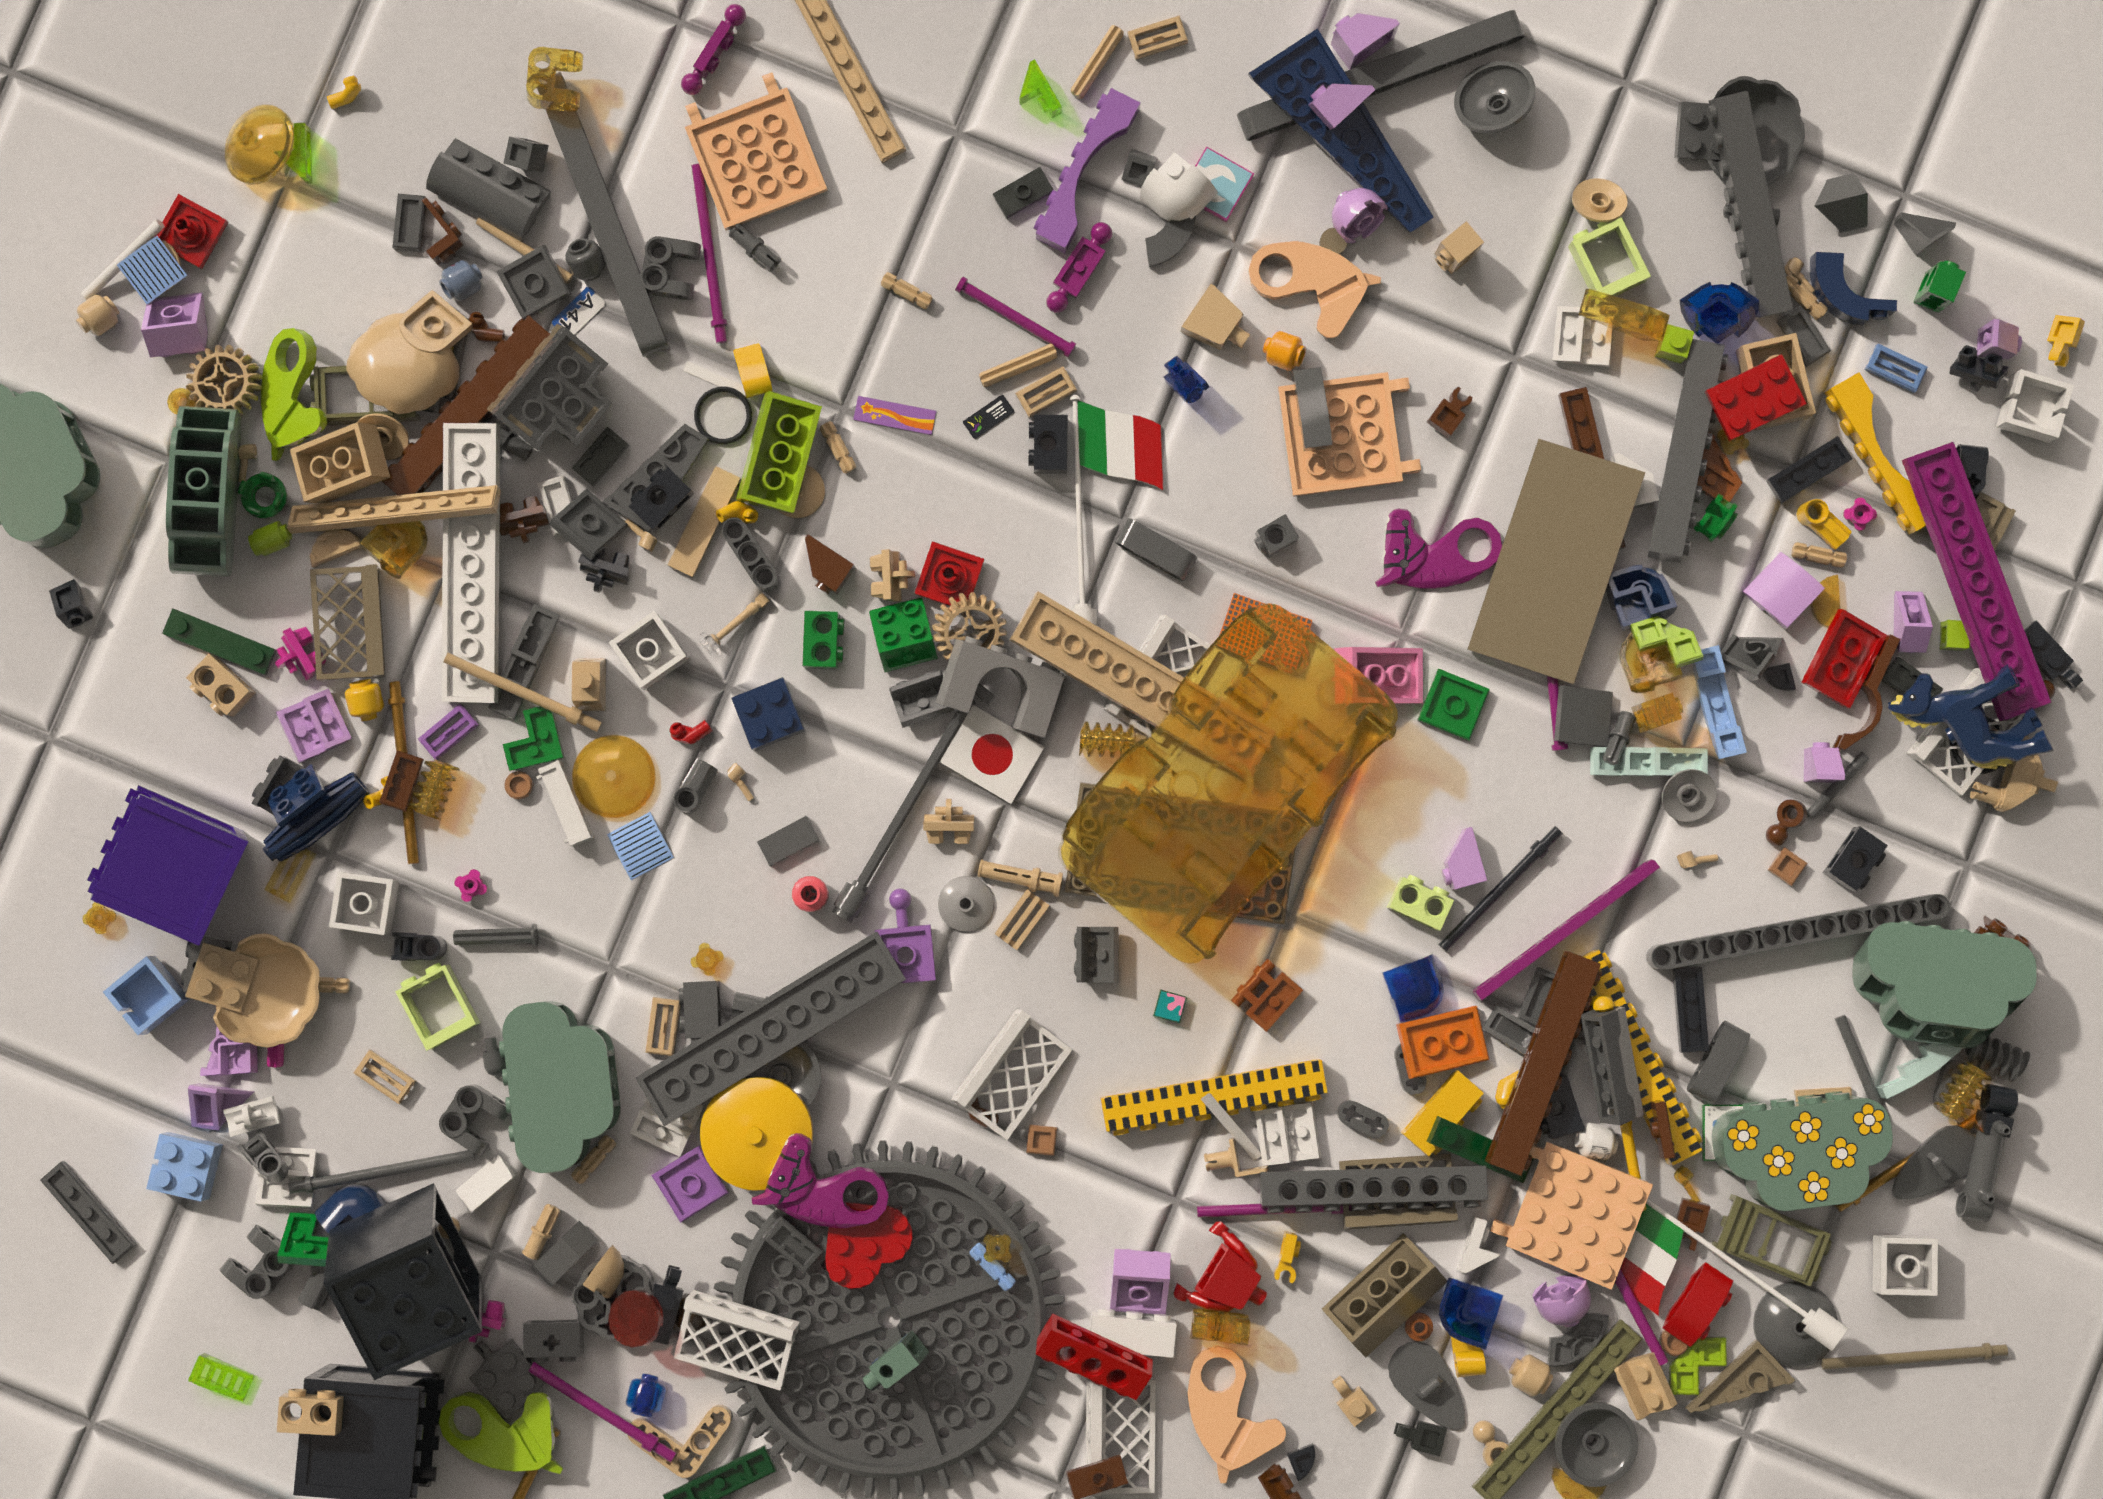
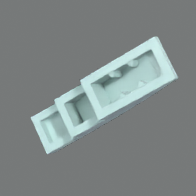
M1607 747L1590 748V775L1673 776L1687 769H1696L1708 774V749L1625 747L1619 763L1614 766L1603 761Z
M1931 1043L1918 1045L1922 1056L1897 1066L1901 1077L1877 1086L1876 1090L1879 1097L1888 1099L1913 1087L1939 1070L1959 1053L1962 1048Z

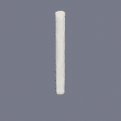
M156 219L81 293L82 296L88 300L93 295H96L121 271L117 264L153 239L165 227L164 224Z

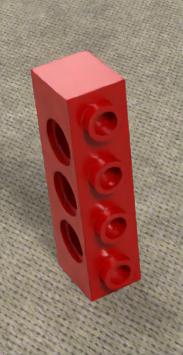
M1055 1314L1051 1315L1037 1338L1036 1355L1040 1356L1043 1360L1062 1366L1073 1374L1084 1376L1097 1385L1108 1387L1121 1396L1137 1400L1152 1377L1153 1359Z

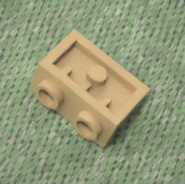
M1654 1352L1629 1358L1614 1369L1617 1380L1624 1391L1636 1420H1642L1651 1413L1671 1409L1677 1405Z

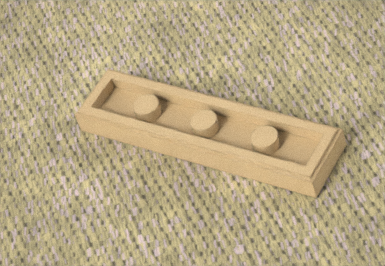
M715 466L668 563L669 567L694 578L720 524L716 517V510L730 503L741 481L740 477Z

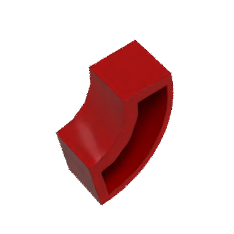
M1705 1262L1691 1275L1682 1294L1669 1309L1662 1329L1689 1347L1698 1339L1704 1340L1711 1329L1709 1324L1721 1306L1725 1307L1730 1301L1732 1293L1729 1291L1734 1280Z

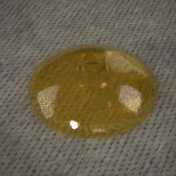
M259 105L246 111L236 120L229 131L225 144V162L233 177L243 183L255 185L270 180L280 172L289 159L294 144V127L290 117L276 106Z
M620 735L603 736L591 741L578 754L572 770V784L579 801L589 811L607 818L625 817L641 809L652 795L656 780L654 763L646 749L633 739ZM613 770L616 773V778L609 781L606 775L609 771Z

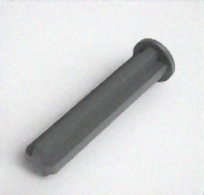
M532 924L531 928L455 930L453 932V942L455 945L532 943L533 946H537L538 927L537 924Z

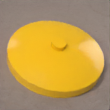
M748 1077L741 1079L713 1097L701 1121L700 1141L708 1164L720 1178L741 1189L765 1190L772 1169L788 1137L795 1133H801L809 1137L813 1143V1123L806 1104L792 1088L772 1078Z

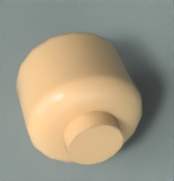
M93 295L77 307L79 318L76 319V322L84 333L90 331L96 336H101L118 323L117 315L120 313L108 296Z
M1530 1354L1525 1355L1521 1360L1516 1358L1509 1369V1373L1512 1374V1386L1532 1397L1537 1396L1539 1393L1543 1395L1553 1379V1375L1550 1374V1366Z

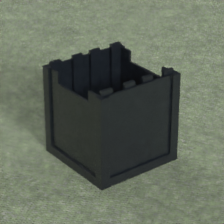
M330 1363L304 1378L303 1389H306V1394L317 1395V1392L320 1390L335 1391V1396H344L342 1429L335 1436L299 1434L293 1495L333 1499L417 1498L418 1486L429 1487L431 1486V1481H436L437 1467H433L432 1462L433 1451L439 1450L440 1436L435 1435L436 1425H439L441 1410H437L439 1394H444L445 1379H441V1372L399 1369L374 1381L367 1366ZM320 1405L319 1414L324 1419H330L331 1410L326 1405Z

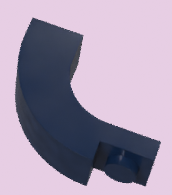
M1815 252L1810 257V281L1815 289L1814 293L1818 301L1822 302L1828 308L1827 311L1834 317L1850 324L1862 326L1869 321V315L1874 320H1885L1897 311V300L1864 298L1855 294L1848 287L1843 274L1844 253Z

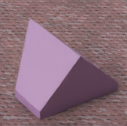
M201 1083L189 1085L188 1097L192 1127L219 1131L220 1127L227 1121L223 1110L242 1105L254 1091Z

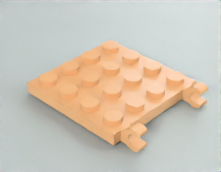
M773 73L762 76L769 93L768 95L702 120L696 102L685 106L692 122L685 129L725 230L734 228L739 223H747L828 191L788 88L779 90Z
M1388 372L1324 380L1333 445L1329 449L1303 451L1295 385L1278 387L1293 497L1403 482L1402 474L1420 473V459L1400 462L1391 393L1409 391V378L1389 380Z
M1549 1141L1546 1142L1544 1148L1533 1144L1530 1155H1532V1158L1538 1159L1539 1162L1514 1226L1495 1219L1490 1231L1507 1237V1247L1612 1290L1653 1184Z

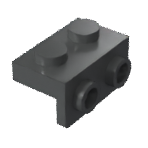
M941 670L927 672L921 677L909 681H901L889 688L902 728L955 710L935 703L943 680Z
M280 755L278 759L274 758L267 767L266 772L269 774L266 779L255 787L252 793L254 799L251 804L273 814L267 798L275 788L286 784L297 771L305 769V767L285 756Z
M1077 927L1074 936V946L1076 948L1074 974L1077 983H1118L1119 927Z

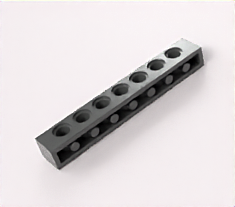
M1486 1166L1260 1172L1259 1174L1261 1208H1267V1213H1283L1284 1208L1295 1207V1212H1312V1207H1323V1211L1333 1212L1340 1211V1206H1351L1352 1211L1369 1210L1368 1205H1380V1210L1397 1209V1204H1408V1209H1424L1425 1204L1436 1203V1208H1453V1203H1464L1465 1208L1481 1207V1202L1488 1200ZM1453 1180H1459L1463 1183L1465 1190L1462 1195H1456L1451 1191L1450 1185ZM1373 1182L1379 1185L1381 1192L1378 1197H1371L1367 1194L1366 1185ZM1396 1182H1404L1408 1186L1409 1192L1407 1196L1401 1197L1395 1193L1394 1185ZM1423 1182H1433L1437 1188L1436 1194L1433 1196L1426 1195L1422 1190ZM1342 1183L1350 1185L1353 1191L1352 1196L1349 1198L1341 1197L1338 1193V1186ZM1313 1184L1321 1185L1325 1191L1324 1197L1321 1199L1313 1198L1309 1192L1310 1186ZM1283 1186H1293L1297 1192L1296 1197L1292 1200L1285 1199L1281 1193Z

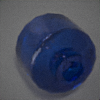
M642 1374L641 1378H635L630 1382L625 1401L626 1405L631 1408L630 1413L652 1417L653 1413H658L661 1410L666 1388L661 1383H658L659 1377Z

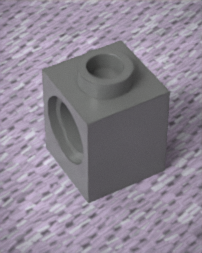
M509 136L503 164L528 171L543 172L549 145L526 138Z
M1284 514L1258 529L1255 533L1257 538L1254 539V542L1262 554L1266 552L1268 557H1271L1297 542L1299 536L1287 515ZM1272 530L1280 532L1282 542L1278 544L1271 543L1267 537L1268 532Z

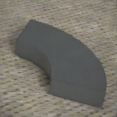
M1196 216L1192 219L1166 221L1164 228L1156 235L1145 238L1149 267L1169 261L1182 250L1192 235Z
M1587 1312L1580 1322L1567 1333L1561 1336L1549 1337L1547 1364L1550 1367H1558L1581 1360L1601 1341L1607 1328L1609 1315Z

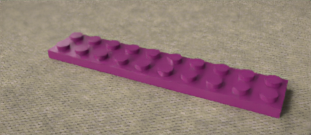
M1954 442L1902 460L1984 682L1988 683L1993 680L1998 671L2007 664L2009 667H2012L2020 682L2019 687L1991 699L1999 722L2023 714L2032 707L2036 709L2051 703Z

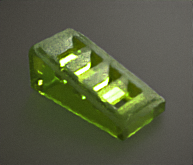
M203 1353L199 1355L188 1381L243 1402L255 1375ZM209 1365L210 1368L206 1377L201 1376L205 1366ZM220 1369L221 1372L217 1381H212L216 1370ZM231 1373L232 1376L227 1387L223 1386L227 1374ZM238 1377H242L243 1381L237 1392L233 1388Z

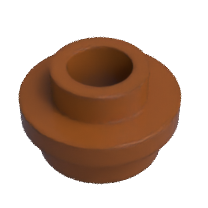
M1414 1313L1406 1320L1405 1331L1415 1341L1426 1340L1433 1332L1432 1320L1424 1313ZM1418 1322L1424 1324V1329L1421 1332H1416L1414 1329L1415 1324Z

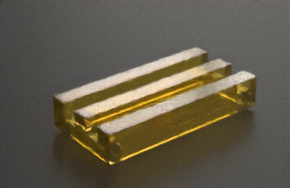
M307 848L297 853L281 885L276 890L274 886L289 858L279 862L264 890L291 903L317 853ZM304 854L307 855L287 894H284Z

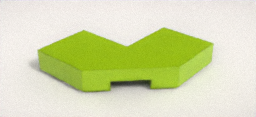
M1659 616L1633 623L1630 626L1639 652L1666 644L1676 668L1703 660L1704 656L1693 631L1667 622L1668 620Z
M1706 1337L1702 1341L1698 1339L1691 1347L1688 1346V1349L1683 1354L1675 1358L1669 1365V1386L1673 1395H1699V1366H1727L1725 1337Z

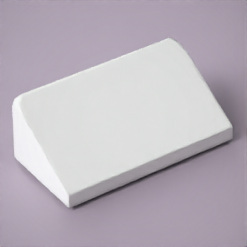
M498 1154L461 1185L456 1192L469 1212L472 1213L517 1175Z

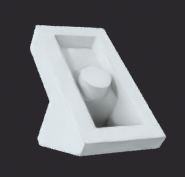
M1473 1215L1457 1266V1270L1467 1273L1500 1256L1497 1252L1480 1247L1481 1242H1486L1490 1227L1486 1226L1488 1221Z

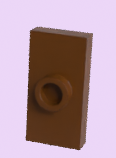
M397 750L379 803L407 812L424 759Z
M1662 1100L1650 1101L1654 1122L1650 1123L1652 1138L1657 1139L1659 1155L1663 1159L1674 1158L1675 1151L1666 1102Z
M1120 1455L1065 1471L1073 1499H1081L1128 1484Z

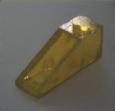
M1592 289L1585 290L1578 313L1581 317L1643 341H1662L1670 317L1669 314L1652 307Z

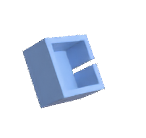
M146 956L103 991L118 1012L128 1011L132 1008L134 1012H126L122 1017L137 1035H147L190 1000V998L185 997L186 993L183 992L181 986L156 956Z
M172 1132L159 1134L154 1159L159 1160V1162L152 1164L146 1189L200 1202L210 1199L223 1144Z

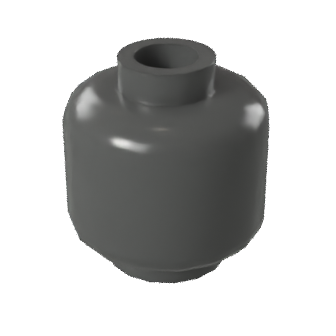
M580 238L573 241L565 254L566 262L572 274L580 280L592 281L597 279L606 266L599 245L592 240Z

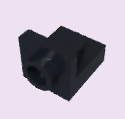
M75 579L49 590L56 616L68 629L80 626L93 618L92 612L85 606L80 585Z

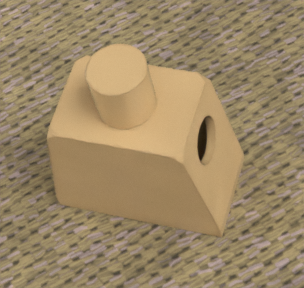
M1210 284L1181 326L1180 331L1219 350L1223 348L1227 340L1242 348L1250 336L1249 333L1238 326L1243 318V313L1213 284Z
M578 658L572 662V702L576 708L582 711L606 710V658Z

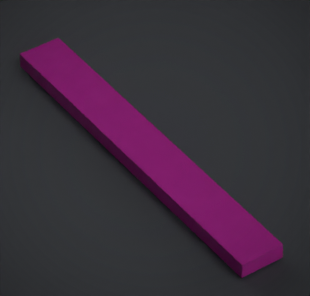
M1655 860L1645 861L1476 987L1472 993L1478 1000L1486 998L1659 869L1660 866Z

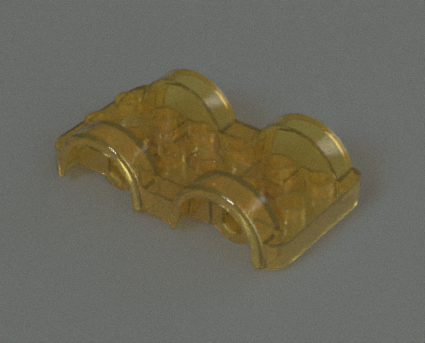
M1271 603L1262 604L1256 608H1249L1242 612L1220 634L1173 693L1169 702L1170 710L1147 738L1135 742L1110 767L1072 814L1061 833L1062 841L1058 847V857L1064 868L1166 954L1177 961L1189 964L1198 963L1203 959H1211L1217 954L1215 950L1220 939L1245 905L1274 875L1288 867V855L1311 827H1319L1324 823L1323 815L1343 785L1378 747L1391 740L1396 733L1395 724L1398 719V711L1393 700L1289 611Z

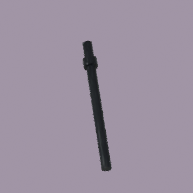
M1554 826L1541 841L1537 840L1530 847L1531 851L1438 945L1447 952L1539 858L1542 859L1549 852L1548 848L1563 833Z

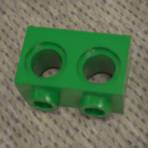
M1940 261L1925 272L1913 303L1937 313L1941 312L1954 302L1966 271L1959 269L1960 266L1954 262Z
M804 611L802 662L804 668L838 670V663H843V646H838L839 635H844V619H839L840 614L838 612ZM823 619H827L832 623L831 630L825 634L817 631V624ZM821 647H827L831 651V656L826 661H819L816 658V652Z

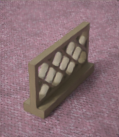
M378 565L310 569L317 681L386 677ZM361 573L362 584L355 592L342 583L349 574ZM335 574H343L340 579L334 576ZM329 575L336 581L326 594L317 587L316 576ZM339 585L351 594L341 607L329 598ZM361 590H362L363 600H362L359 596H357V594H358ZM317 592H319L323 596L319 602ZM354 598L363 604V612L356 620L344 610ZM326 599L338 609L328 621L319 615L318 609ZM341 612L353 622L343 634L331 625ZM363 617H364V627L359 623L360 620H361ZM319 619L325 624L321 629ZM356 625L365 632V640L358 647L346 638ZM327 627L340 636L330 649L320 641V635ZM342 640L355 649L345 662L332 652ZM365 644H366V655L361 651V649L364 647ZM321 647L327 651L322 657ZM359 653L367 660V671L355 672L347 664ZM329 655L342 664L335 673L323 674L322 662ZM344 668L350 671L346 673H340Z
M1451 1154L1339 1161V1170H1346L1345 1167L1355 1166L1359 1169H1365L1363 1166L1373 1165L1370 1169H1374L1377 1165L1394 1168L1391 1164H1400L1397 1168H1402L1405 1163H1413L1420 1168L1423 1166L1418 1162H1428L1425 1167H1429L1433 1161H1445V1167H1452ZM1452 1181L1450 1188L1451 1191L1454 1193V1184ZM1342 1183V1184H1341V1195H1342V1197H1343V1198H1349V1197H1351L1353 1191H1351V1192L1348 1194L1347 1184H1346V1183ZM1436 1185L1430 1190V1192L1427 1195L1430 1196L1435 1191ZM1408 1187L1402 1192L1401 1197L1407 1193ZM1379 1189L1373 1197H1377L1381 1190ZM1432 1203V1206H1425L1424 1209H1408L1407 1204H1401L1404 1208H1397L1395 1210H1380L1378 1205H1372L1375 1208L1374 1210L1349 1211V1206H1343L1344 1230L1455 1223L1458 1221V1214L1455 1203H1453V1208H1436V1203Z

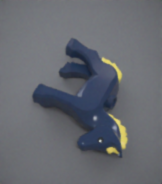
M2008 664L1999 670L1996 677L1988 683L1980 684L1970 689L1947 691L1935 696L1931 695L1934 682L1931 675L1923 673L1917 677L1915 683L1904 695H1897L1896 701L1888 702V709L1892 711L1891 713L1896 716V719L1904 722L1905 725H1910L1912 728L1917 726L1925 728L1929 725L1934 726L1940 722H1945L1949 726L1945 728V731L1951 743L1957 742L1965 756L1975 766L1980 768L1997 769V766L2006 767L2007 764H2012V761L2017 762L2027 756L2054 751L2044 730L2037 732L2031 739L2021 741L2025 736L2043 726L2033 707L2026 710L2022 720L2011 729L2006 731L1990 730L1982 704L2020 686L2015 672Z

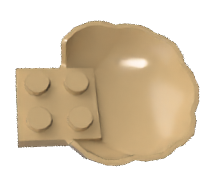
M431 290L405 313L391 314L377 319L371 324L367 331L351 346L346 370L350 378L355 381L357 390L366 400L373 404L383 406L396 414L425 410L435 404L439 398L451 393L456 387L459 380V364L451 347L472 330V323L435 291Z
M271 934L251 935L239 941L235 951L203 942L185 997L215 1005L216 1012L213 1019L219 1031L229 1040L238 1043H251L255 1046L266 1048L274 1047L296 1040L303 1031L304 1026L313 1018L318 1009L320 997L318 989L320 981L319 969L301 947L290 942H283Z

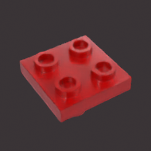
M178 194L162 221L165 227L156 236L169 243L181 259L203 269L229 222Z
M932 541L914 594L947 606H951L949 602L951 597L956 602H959L960 593H963L968 600L970 593L975 590L985 559Z

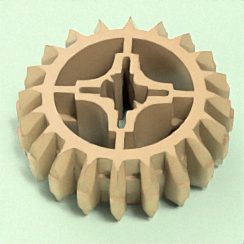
M216 345L215 353L211 349L205 348L206 357L204 358L198 354L196 359L200 361L199 364H189V367L195 370L194 374H186V378L193 381L186 385L187 390L194 391L189 396L190 400L197 401L195 407L237 409L240 416H243L242 407L244 406L248 410L252 409L248 401L250 399L257 401L259 398L253 394L254 390H262V386L255 383L262 379V375L254 373L258 370L259 366L256 363H251L252 356L249 354L244 355V351L241 348L234 351L233 346L227 345L225 350H223L222 346ZM225 361L238 363L243 371V375L230 373ZM214 366V373L210 377L205 378L208 371ZM224 377L229 379V381L224 382ZM224 382V387L220 386L219 383ZM243 386L241 392L234 398V391L238 387ZM205 389L218 391L219 397L222 398V403L210 401Z
M971 592L967 600L965 595L960 593L959 602H956L951 597L949 598L951 603L949 608L944 604L940 606L944 614H935V619L940 623L932 625V629L938 632L932 637L935 642H940L936 648L939 652L944 651L943 656L946 660L950 659L953 649L950 640L955 638L965 640L966 636H968L964 631L969 626L968 621L975 629H972L971 638L979 640L982 635L990 630L987 639L981 644V647L990 649L991 645H1004V641L999 638V636L1007 635V631L1004 628H1000L1007 623L1005 618H999L1003 611L1000 608L995 609L996 603L993 600L987 602V597L983 594L977 600L976 594ZM970 610L984 612L988 615L989 620L973 619ZM960 614L961 619L959 623L951 626L949 630L953 619Z

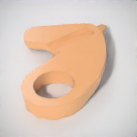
M1216 1345L1203 1349L1193 1359L1187 1395L1195 1430L1201 1443L1217 1463L1220 1483H1227L1231 1470L1250 1463L1280 1445L1285 1439L1286 1431L1278 1419L1253 1422L1237 1416L1239 1400L1246 1379L1242 1359L1232 1349ZM1221 1357L1227 1359L1235 1368L1233 1383L1223 1391L1208 1389L1201 1380L1202 1368L1212 1358Z

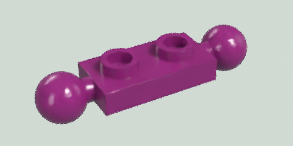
M731 4L726 8L724 12L725 21L721 20L694 63V71L683 76L681 88L686 94L696 95L701 91L703 87L702 77L705 79L709 73L713 74L720 63L718 58L722 51H727L734 41L733 28L743 24L746 19V11L741 5Z
M1099 222L1092 227L1090 233L1092 239L1090 241L1082 236L1053 281V285L1058 287L1059 290L1051 292L1046 299V305L1051 312H1063L1068 306L1067 296L1071 295L1076 299L1100 263L1106 251L1099 246L1108 243L1112 238V229L1107 223Z

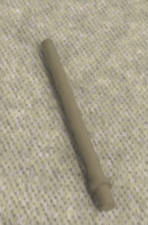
M1982 1343V1346L1824 1358L1821 1359L1822 1370L1971 1358L1991 1360L1992 1357L2007 1356L2008 1348L2006 1344L1990 1345V1343Z

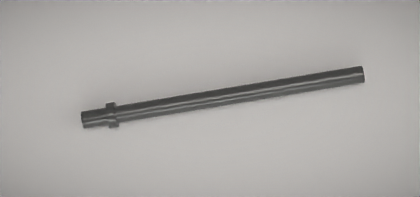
M466 1150L314 1179L309 1176L305 1177L303 1181L288 1183L290 1194L305 1191L307 1194L314 1193L316 1189L475 1160V1154Z

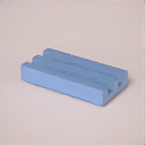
M1876 344L1874 352L1870 356L1864 370L1915 393L1928 367L1883 345ZM1881 353L1919 371L1918 375L1878 357ZM1877 363V364H1879V365H1881V366H1883V367H1885V368H1887V369H1889V370H1891V371H1894V372H1896V373H1898V374H1900V375H1902V376H1904V377H1906V378H1909V379L1913 380L1914 383H1911V382H1909V381H1907V380H1905V379H1903V378H1901V377H1898V376H1896V375H1894V374H1892V373H1890V372H1888V371H1886V370H1884V369H1881V368L1875 366L1874 364Z

